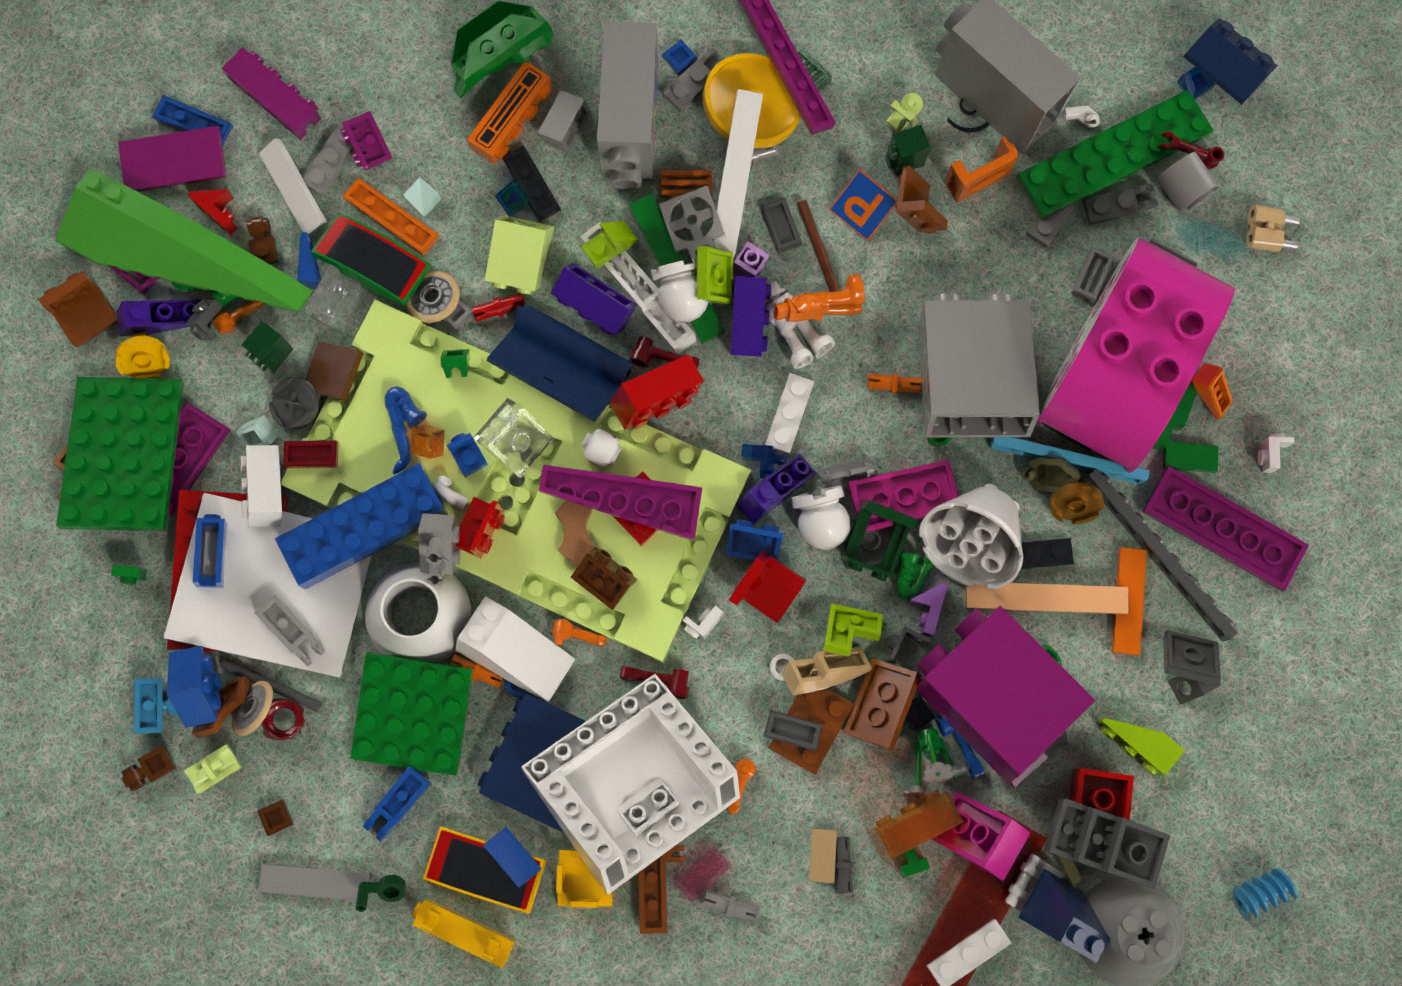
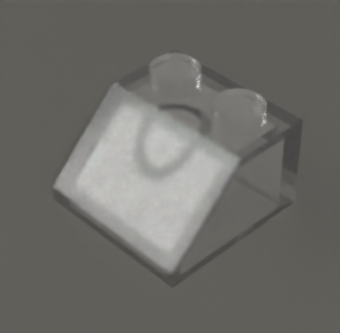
M509 398L503 402L473 437L484 449L519 478L554 439L521 405Z

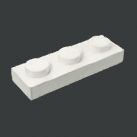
M791 373L789 374L765 447L790 455L814 381Z
M993 919L926 966L939 986H951L1011 944V941L997 920Z

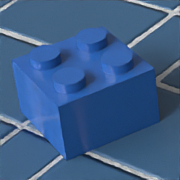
M202 646L170 652L167 696L184 727L188 728L218 721V709H221L218 689L222 688V680L218 672L215 673L213 670L211 656H206Z

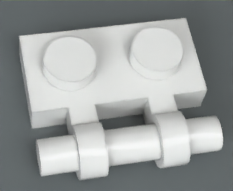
M1031 853L1027 862L1022 863L1020 867L1022 871L1015 884L1011 883L1008 889L1010 893L1005 902L1021 912L1044 869L1061 879L1064 874Z

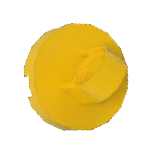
M146 331L132 333V338L125 340L118 346L115 351V363L119 373L123 376L125 373L132 378L161 377V372L169 368L170 356L166 345L156 338L149 337Z

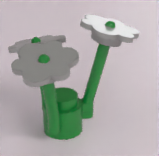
M926 729L917 733L918 742L914 743L916 751L915 786H910L909 790H904L902 793L904 797L932 798V792L926 791V787L921 786L922 752L925 756H931L932 764L923 769V780L926 782L943 783L968 772L967 767L960 769L959 765H953L945 748L944 739L939 737L938 730ZM940 751L946 762L945 765L942 762H938L937 754Z

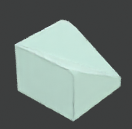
M420 177L403 194L405 202L423 217L441 200L439 193Z
M264 415L244 424L236 431L245 447L246 445H270L277 438L276 432Z

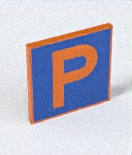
M859 169L829 210L866 241H869L895 207L897 198Z

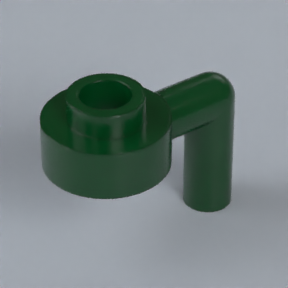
M387 875L382 877L379 882H361L358 886L355 909L358 912L366 911L369 893H377L382 900L387 902L401 900L405 895V880L397 875Z

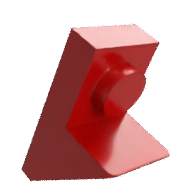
M228 190L192 191L187 195L197 207L230 236L237 230V227L232 222L235 219L234 216L224 208L233 199Z

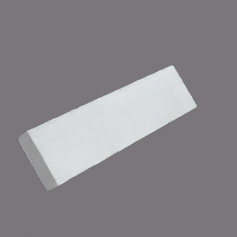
M274 138L259 155L302 232H307L311 238L328 222L281 139Z

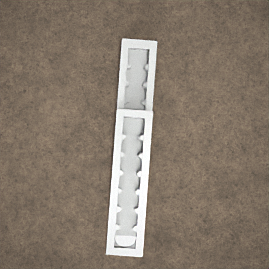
M601 222L580 236L584 243L602 233ZM626 251L603 265L630 300L637 304L638 310L673 353L680 354L697 341L695 333L685 322L674 321L663 312L658 301L659 289Z

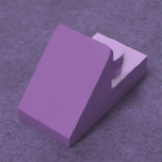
M943 582L908 602L927 609V612L922 611L918 627H922V635L932 637L935 633L948 588L947 583Z

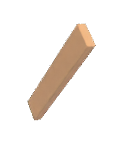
M1009 583L1000 588L987 589V585L974 584L973 587L966 586V609L996 610L1001 606L1004 610L1127 615L1128 587Z

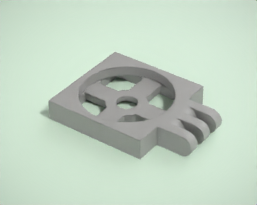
M707 185L659 204L677 254L689 250L691 258H697L698 246L716 248L714 239L725 236ZM695 198L703 199L709 204V208L698 212L694 209L691 200ZM681 204L684 210L683 218L672 222L670 218L671 212L675 206ZM691 215L697 217V222L693 225L688 223V217ZM714 218L710 231L704 236L701 229L703 222ZM688 229L691 231L694 241L680 239L677 237L676 232Z

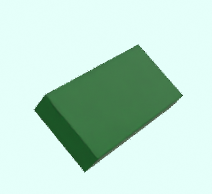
M1169 441L1164 448L1163 468L1166 469L1170 466L1176 470L1216 473L1218 472L1219 446Z

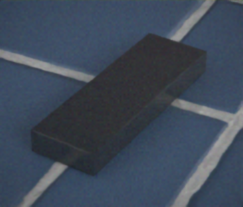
M524 145L502 158L514 181L518 183L529 199L527 203L538 222L561 211L560 206Z

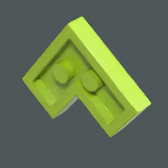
M831 603L823 651L850 657L853 636L879 641L883 614Z

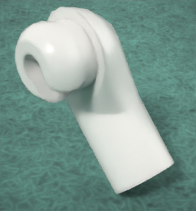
M1089 106L1066 107L1063 109L1064 120L1077 119L1087 128L1091 129L1096 128L1100 124L1099 115Z
M443 475L439 476L437 483H434L435 491L445 502L462 510L468 498L449 489L452 484L451 479Z

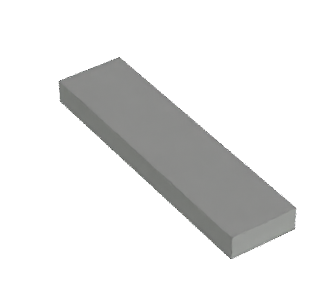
M262 864L258 892L357 900L359 884L364 881L371 882L372 873Z

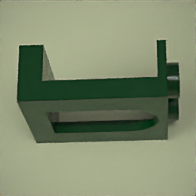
M863 500L841 560L848 562L846 567L861 572L863 568L872 571L871 577L886 582L887 578L895 579L896 575L893 572L909 529L915 528L918 519L873 501ZM872 515L895 524L882 560L873 566L863 563L859 557V548Z

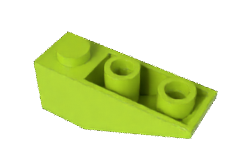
M1101 718L1096 721L1101 726L1099 730L1110 740L1115 738L1122 744L1121 750L1131 758L1136 756L1142 761L1141 767L1152 776L1156 774L1158 776H1165L1185 752L1181 746L1164 732L1107 718Z

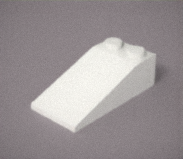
M486 596L458 636L456 642L457 652L546 703H549L575 661V658L509 609Z

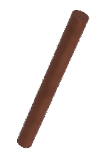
M801 201L797 203L829 292L839 291V286L807 201Z

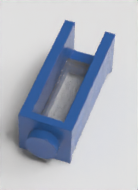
M206 514L204 518H197L193 583L195 587L224 588L227 523L225 519H221L220 515Z

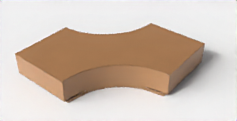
M565 501L555 512V515L564 527V539L558 551L578 567L586 554L596 548L587 534V522L593 510Z

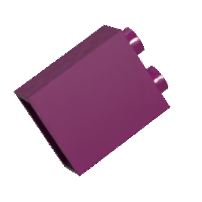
M1001 606L988 618L976 608L954 630L963 641L951 653L941 644H938L917 665L925 677L916 691L1009 785L1096 700Z

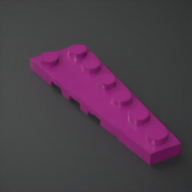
M543 465L539 487L540 493L695 541L702 487Z

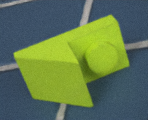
M625 221L600 223L602 233L581 246L583 252L596 269L639 242Z

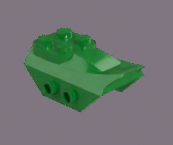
M497 0L458 28L451 65L456 72L454 91L458 97L462 99L483 77L493 74L511 63L523 64L531 58V54L535 51L548 47L552 43L551 39L554 35L548 22L532 6Z

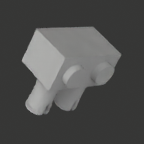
M423 513L418 528L420 572L428 573L427 583L433 587H438L443 582L444 574L453 575L455 564H460L461 549L456 548V543H459L460 527L455 526V515Z

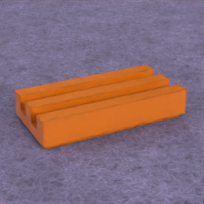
M661 170V198H675L693 191L666 190V187H704L707 185L712 195V170ZM666 178H707V180H666Z

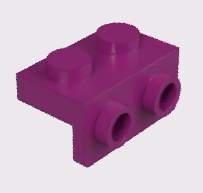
M371 111L342 122L344 128L340 129V132L346 144L352 143L356 152L351 153L358 168L363 166L366 171L393 159Z

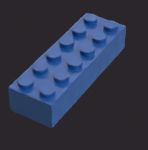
M418 463L276 537L275 541L298 586L306 590L418 531L423 513L448 515L425 469Z

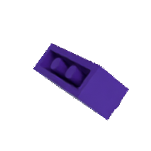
M575 263L563 268L551 291V294L557 297L559 303L577 310L579 316L586 320H592L607 334L616 335L621 332L637 306L636 303Z
M735 276L730 355L762 357V352H767L768 336H763V327L769 326L770 310H765V299L770 300L771 284H766L767 278Z

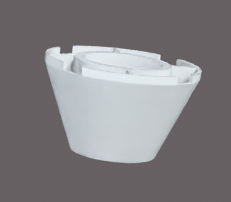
M420 562L404 564L386 573L372 589L365 609L366 629L375 648L381 654L442 663L457 652V638L472 617L468 593L455 575L444 574L442 584L438 587H433L427 583L428 573L420 572ZM415 589H425L433 592L438 602V613L432 626L425 632L414 636L399 634L392 621L393 609L398 599L406 592Z

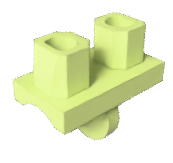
M909 93L903 97L901 105L895 99L891 104L894 112L887 119L889 126L897 133L904 131L909 124L915 127L919 122L916 115L923 108L922 98L916 93Z
M226 744L190 766L184 772L192 782L196 793L200 794L236 772L242 766L229 744Z

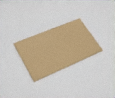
M812 829L809 881L834 883L836 830Z

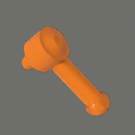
M249 301L231 314L220 310L214 316L213 325L221 335L230 333L236 327V322L256 309L261 308L264 302Z
M555 619L551 633L554 636V644L561 646L564 640L570 637L600 647H604L607 643L606 636L576 628L567 619Z
M741 759L735 765L738 774L740 798L726 808L730 814H736L739 811V804L747 779L751 778L755 773V765L749 759Z

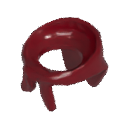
M272 699L269 712L262 722L263 734L266 738L273 740L292 739L297 732L301 733V728L305 724L304 708L301 709L296 702L289 699ZM282 708L290 709L295 715V723L288 730H279L273 723L274 714Z

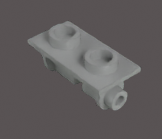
M869 458L818 469L822 488L840 485L843 490H848V482L872 477L874 467L870 463Z

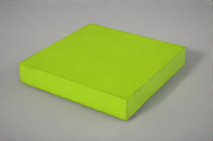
M708 246L697 247V300L725 305L733 304V252Z

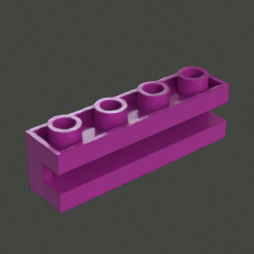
M242 47L222 67L223 72L230 81L301 140L307 134L305 128L310 123L315 126L321 120L317 112L318 106L309 98L304 100L299 95L300 91L291 82L288 84L284 83L281 80L282 76L272 66L269 69L262 64L264 62L263 59L256 52L252 51L249 53Z

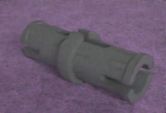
M837 837L835 893H853L851 868L854 866L850 857L849 837Z

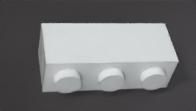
M246 445V456H240L241 472H246V478H241V494H247V500H242V517L248 516V527L281 526L282 502L279 445Z

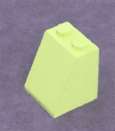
M506 215L495 219L485 281L492 282L491 286L506 289L507 286L516 287V291L523 294H531L532 291H537L540 287L555 226Z

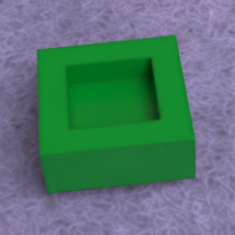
M112 566L111 576L119 578L122 584L136 585L137 580L146 581L147 570L131 566Z

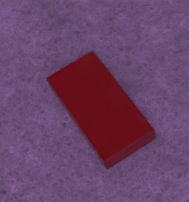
M337 440L284 441L283 467L285 469L338 468L339 442Z

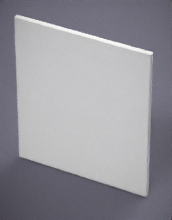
M204 493L197 518H204L206 514L220 515L221 519H225L227 523L224 588L195 587L193 583L195 523L167 628L164 632V638L340 678L343 674L342 669L371 556L305 590L298 586L275 538L313 518L282 511L281 526L248 527V516L242 517L241 501ZM206 533L203 574H216L218 533ZM276 595L312 633L313 639L325 650L322 655L317 654L307 641L298 647L311 659L312 664L309 667L294 652L291 653L254 613L272 596Z

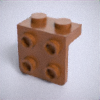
M904 166L899 177L900 189L895 203L896 212L918 232L934 234L936 231L947 230L948 220L928 203L929 183L911 166Z
M84 271L70 275L66 282L58 287L48 289L44 296L38 299L43 308L55 317L75 347L82 346L118 322L116 313L94 280Z

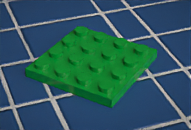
M366 652L350 759L403 768L411 766L415 770L457 776L474 668Z

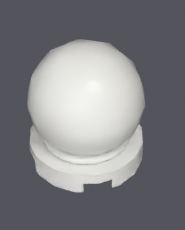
M697 258L692 259L693 263L684 265L683 261H678L658 267L659 270H651L653 281H660L662 283L658 291V301L663 312L670 319L680 323L691 322L699 318L708 305V301L697 300Z
M842 486L820 489L821 494L816 496L809 495L807 492L792 497L793 508H800L802 510L798 519L799 532L810 546L816 549L831 550L846 540L850 531V516L846 508L838 502L839 498L845 496Z

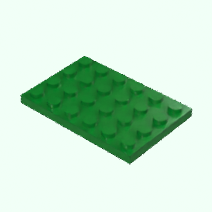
M77 377L56 527L73 530L166 531L184 387L182 379Z

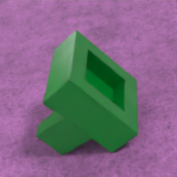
M469 349L443 350L440 360L441 368H443L446 378L452 377V369L455 367L461 370L462 377H467L470 361Z
M914 847L901 850L905 864L899 865L898 868L902 877L930 869L927 858L922 857L918 859Z

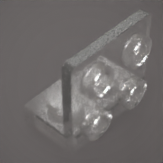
M329 265L305 311L312 319L355 339L374 300L378 301L380 295L362 288L360 284L345 278L338 268Z

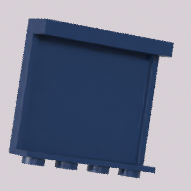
M525 693L523 698L519 697L513 708V712L516 713L512 723L509 721L506 723L501 733L504 740L500 747L496 746L489 759L493 763L488 772L484 771L477 786L481 787L479 790L480 794L563 832L524 774L521 766L586 721Z

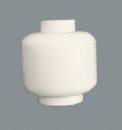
M602 429L595 430L593 435L587 433L581 444V447L585 449L583 457L601 468L607 467L608 464L612 466L622 448L618 446L619 439Z

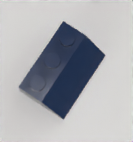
M1220 18L1202 34L1183 56L1241 105L1264 83L1278 66L1273 62L1270 55L1259 51L1249 38L1242 37L1234 30L1231 23Z

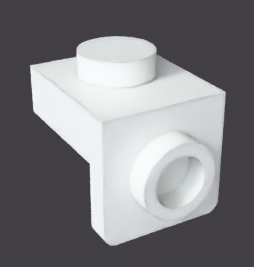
M1273 433L1261 442V450L1258 451L1257 460L1258 464L1262 465V473H1273L1281 468L1280 447L1287 448L1294 444V437H1286L1284 433Z

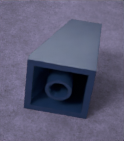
M1044 869L1018 918L1097 963L1110 937L1084 893Z

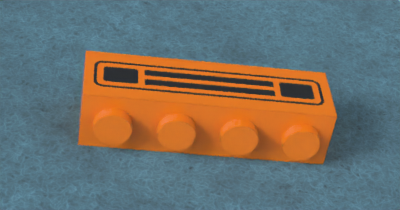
M528 62L523 63L467 138L469 148L494 165L498 159L502 160L508 153V146L513 139L517 140L522 134V126L525 122L532 120L538 111L537 106L541 100L545 101L552 92L550 76Z

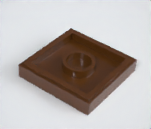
M318 342L305 380L315 387L318 395L346 401L364 353L358 349Z

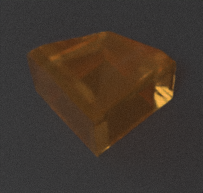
M428 425L412 427L411 453L429 459L442 456L445 430Z

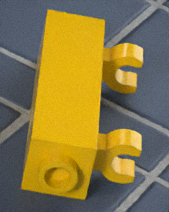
M429 898L424 899L423 903L418 902L412 913V917L415 918L412 926L501 968L505 966L516 943L515 939Z

